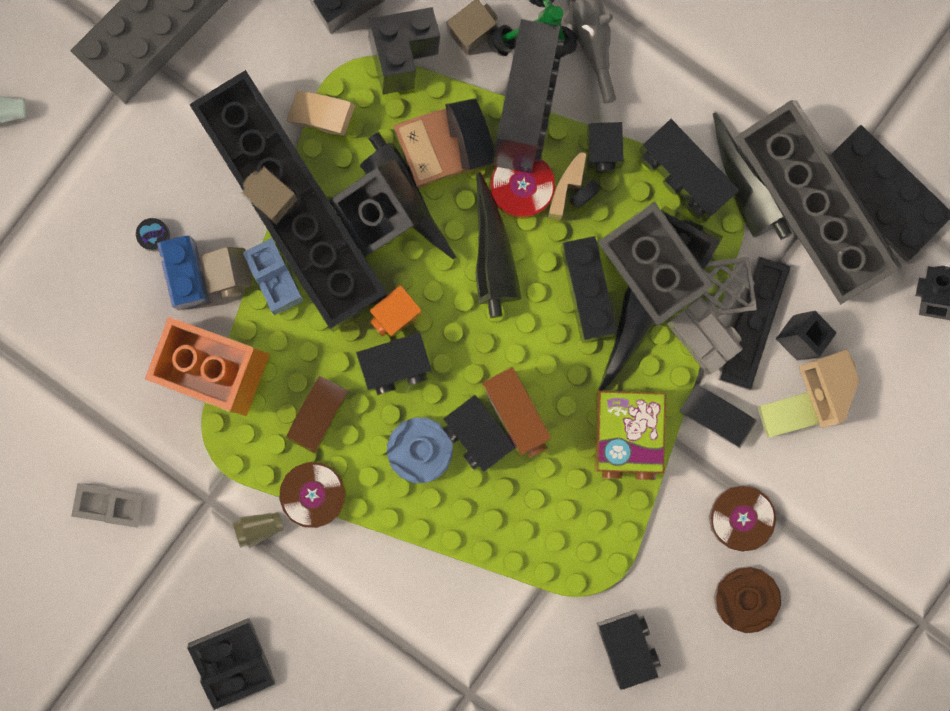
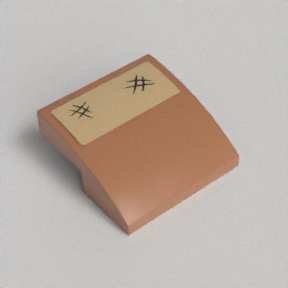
M446 108L393 126L417 188L446 177L450 179L470 171L462 169L458 137H450Z

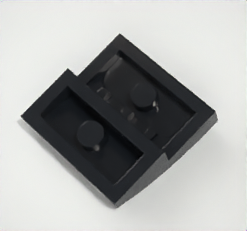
M250 618L188 643L187 649L201 676L200 683L213 710L275 685L272 671Z

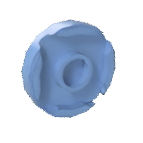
M412 418L402 422L392 432L387 443L388 459L392 469L401 478L412 483H427L439 478L448 469L452 459V442L442 429L443 427L438 422L428 418Z

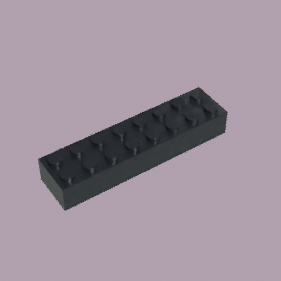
M246 70L189 104L242 190L245 189L243 184L249 175L254 171L260 172L265 167L298 198V201L277 224L270 220L255 205L252 204V206L333 333L372 309L388 296Z

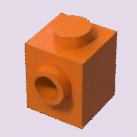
M400 285L370 309L374 316L370 322L381 336L388 333L393 339L423 313Z

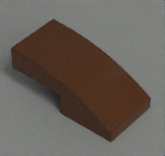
M319 376L298 412L286 439L315 454L347 397L348 390Z

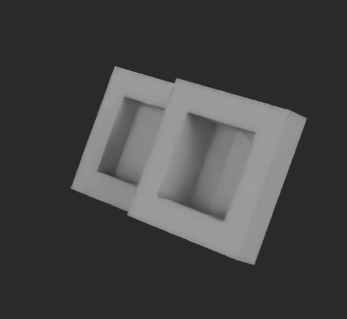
M77 483L71 517L138 528L144 495Z

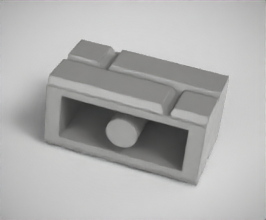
M700 297L667 323V325L706 374L710 375L743 349L739 345L742 339L732 326L725 327L718 319L721 313L711 300L708 299L705 302Z

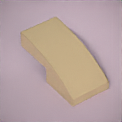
M297 91L286 121L296 126L316 128L324 133L345 136L355 104L321 94Z
M580 152L565 170L556 188L548 219L561 221L567 190H580L587 153Z

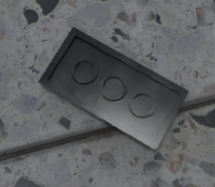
M859 125L831 154L888 245L906 262L910 261L950 220V209L862 125Z

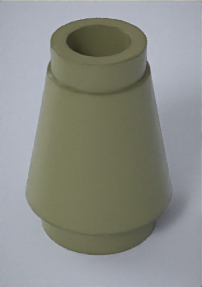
M278 512L242 516L239 521L232 522L240 548L244 546L251 548L276 535L278 532L284 531Z

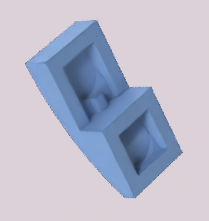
M272 238L243 252L250 270L259 284L274 316L304 301Z

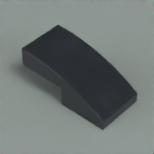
M476 98L445 104L450 137H458L462 169L470 170L492 165L495 154L492 139Z
M696 384L680 410V413L707 428L716 436L739 449L757 422L756 419L698 384Z

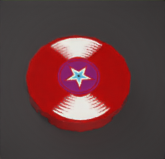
M542 159L540 163H533L532 173L496 167L490 181L491 194L497 207L506 215L518 219L532 217L542 213L551 203L555 192L554 174L549 165Z

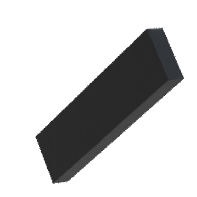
M763 257L757 258L752 274L757 310L740 312L735 330L742 339L739 345L743 349L723 365L719 381L751 390L790 266ZM747 289L744 301L748 304L751 301L749 289Z

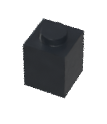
M622 122L589 123L587 128L588 169L596 168L597 173H612L616 171V168H621L624 162Z
M814 310L792 315L776 337V340L799 361L820 357L837 332Z

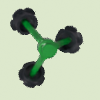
M528 0L533 5L545 7L539 13L538 19L534 20L535 22L560 26L558 39L564 40L561 58L574 53L578 47L576 42L578 38L570 28L561 26L564 14L563 9L559 6H554L552 4L554 0ZM502 25L491 30L488 36L490 49L500 56H507L508 52L515 49L519 28L513 30L508 25Z

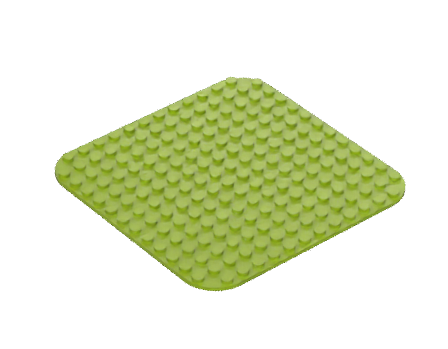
M373 56L356 58L333 70L321 83L316 94L355 104L345 136L324 133L316 128L303 127L296 150L329 201L366 175L359 165L376 152L369 141L373 134L380 132L386 143L389 142L395 145L407 163L393 126L421 115L445 109V104L476 98L486 120L495 153L505 96L415 66V89L383 95ZM550 112L541 159L549 165L554 174L555 191L565 170L580 152L587 153L580 190L593 179L601 187V190L580 209H575L569 202L579 191L567 190L561 221L548 219L551 203L542 213L522 219L506 215L498 208L513 254L520 285V300L502 302L503 316L499 318H490L488 304H479L475 275L479 230L476 173H482L490 189V181L496 168L493 164L475 168L450 179L446 177L419 188L433 220L457 258L452 259L414 228L409 229L382 248L364 257L387 295L401 285L422 310L423 314L393 339L388 333L381 336L371 324L370 320L374 316L370 310L333 333L277 246L304 301L274 316L259 284L251 272L253 286L245 289L228 338L270 355L247 416L233 413L205 402L201 418V431L207 453L217 468L230 479L276 497L280 496V486L286 474L295 466L306 462L326 464L334 468L342 477L346 490L345 505L340 515L336 518L554 594L568 597H584L605 591L616 584L628 572L638 554L684 417L680 410L693 390L700 369L698 362L667 325V323L694 303L695 300L658 326L654 322L635 354L604 390L666 393L664 473H656L655 480L635 479V473L622 472V479L602 478L601 471H594L596 392H598L616 335L586 343L581 342L561 246L563 242L596 236L616 330L618 331L624 294L628 284L598 241L655 201L660 209L667 206L723 236L710 262L734 259L738 256L745 229V221L734 196L706 222L702 218L696 219L685 207L687 202L678 193L675 196L665 187L662 175L657 170L652 172L643 164L640 159L642 154L639 150L644 143L623 137L624 162L621 168H616V171L612 173H597L596 168L588 169V124ZM266 230L263 242L272 238L268 230ZM735 263L725 264L727 268L733 271ZM716 266L706 267L705 271L711 274ZM721 268L714 275V278L722 284L729 277V274ZM714 283V287L707 291L712 297L720 289ZM725 291L717 298L720 303L723 301ZM700 296L705 302L708 300L705 296ZM420 332L433 372L426 374L428 380L409 386L408 381L395 384V391L378 396L376 390L369 392L356 352ZM512 366L551 437L550 440L545 442L548 449L529 458L526 453L519 455L516 449H513L485 472L480 467L475 471L463 457L467 450L460 440L455 444L452 442V459L448 469L439 478L427 483H412L401 478L392 469L387 453V443L390 436L402 422L412 418H428L445 427L447 423L443 418L474 395L477 396L509 438L482 388V383ZM321 376L348 390V394L333 419L329 431L314 454L286 439V436L318 377Z

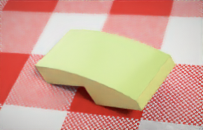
M808 392L758 406L767 438L819 424Z

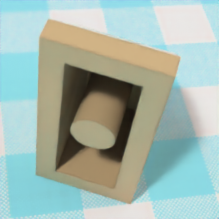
M848 349L799 366L821 428L845 422L857 389L859 378L856 372V365Z

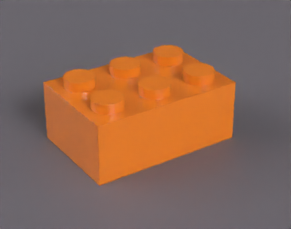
M168 317L145 379L227 411L247 416L270 354Z

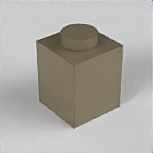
M474 0L446 21L447 32L462 51L468 55L488 39L491 30L497 28L496 20H498V17L487 3L483 6L479 0Z
M265 167L260 172L254 171L249 175L243 184L245 189L241 192L275 224L298 201L296 195Z
M225 247L200 255L208 293L221 294L222 298H232L241 295V289L253 286L249 265L243 255V252L246 251L245 248Z

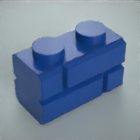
M188 235L157 243L160 257L164 259L161 262L172 307L177 310H184L210 303L196 240Z

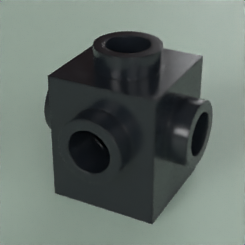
M928 266L926 278L919 277L915 294L917 297H922L919 315L950 320V267Z

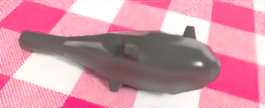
M569 0V14L564 19V22L566 24L570 23L581 47L594 68L603 102L605 104L616 101V96L609 73L611 28L608 24L613 19L612 14H606L602 0Z

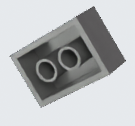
M655 201L598 241L657 326L714 287L712 281Z

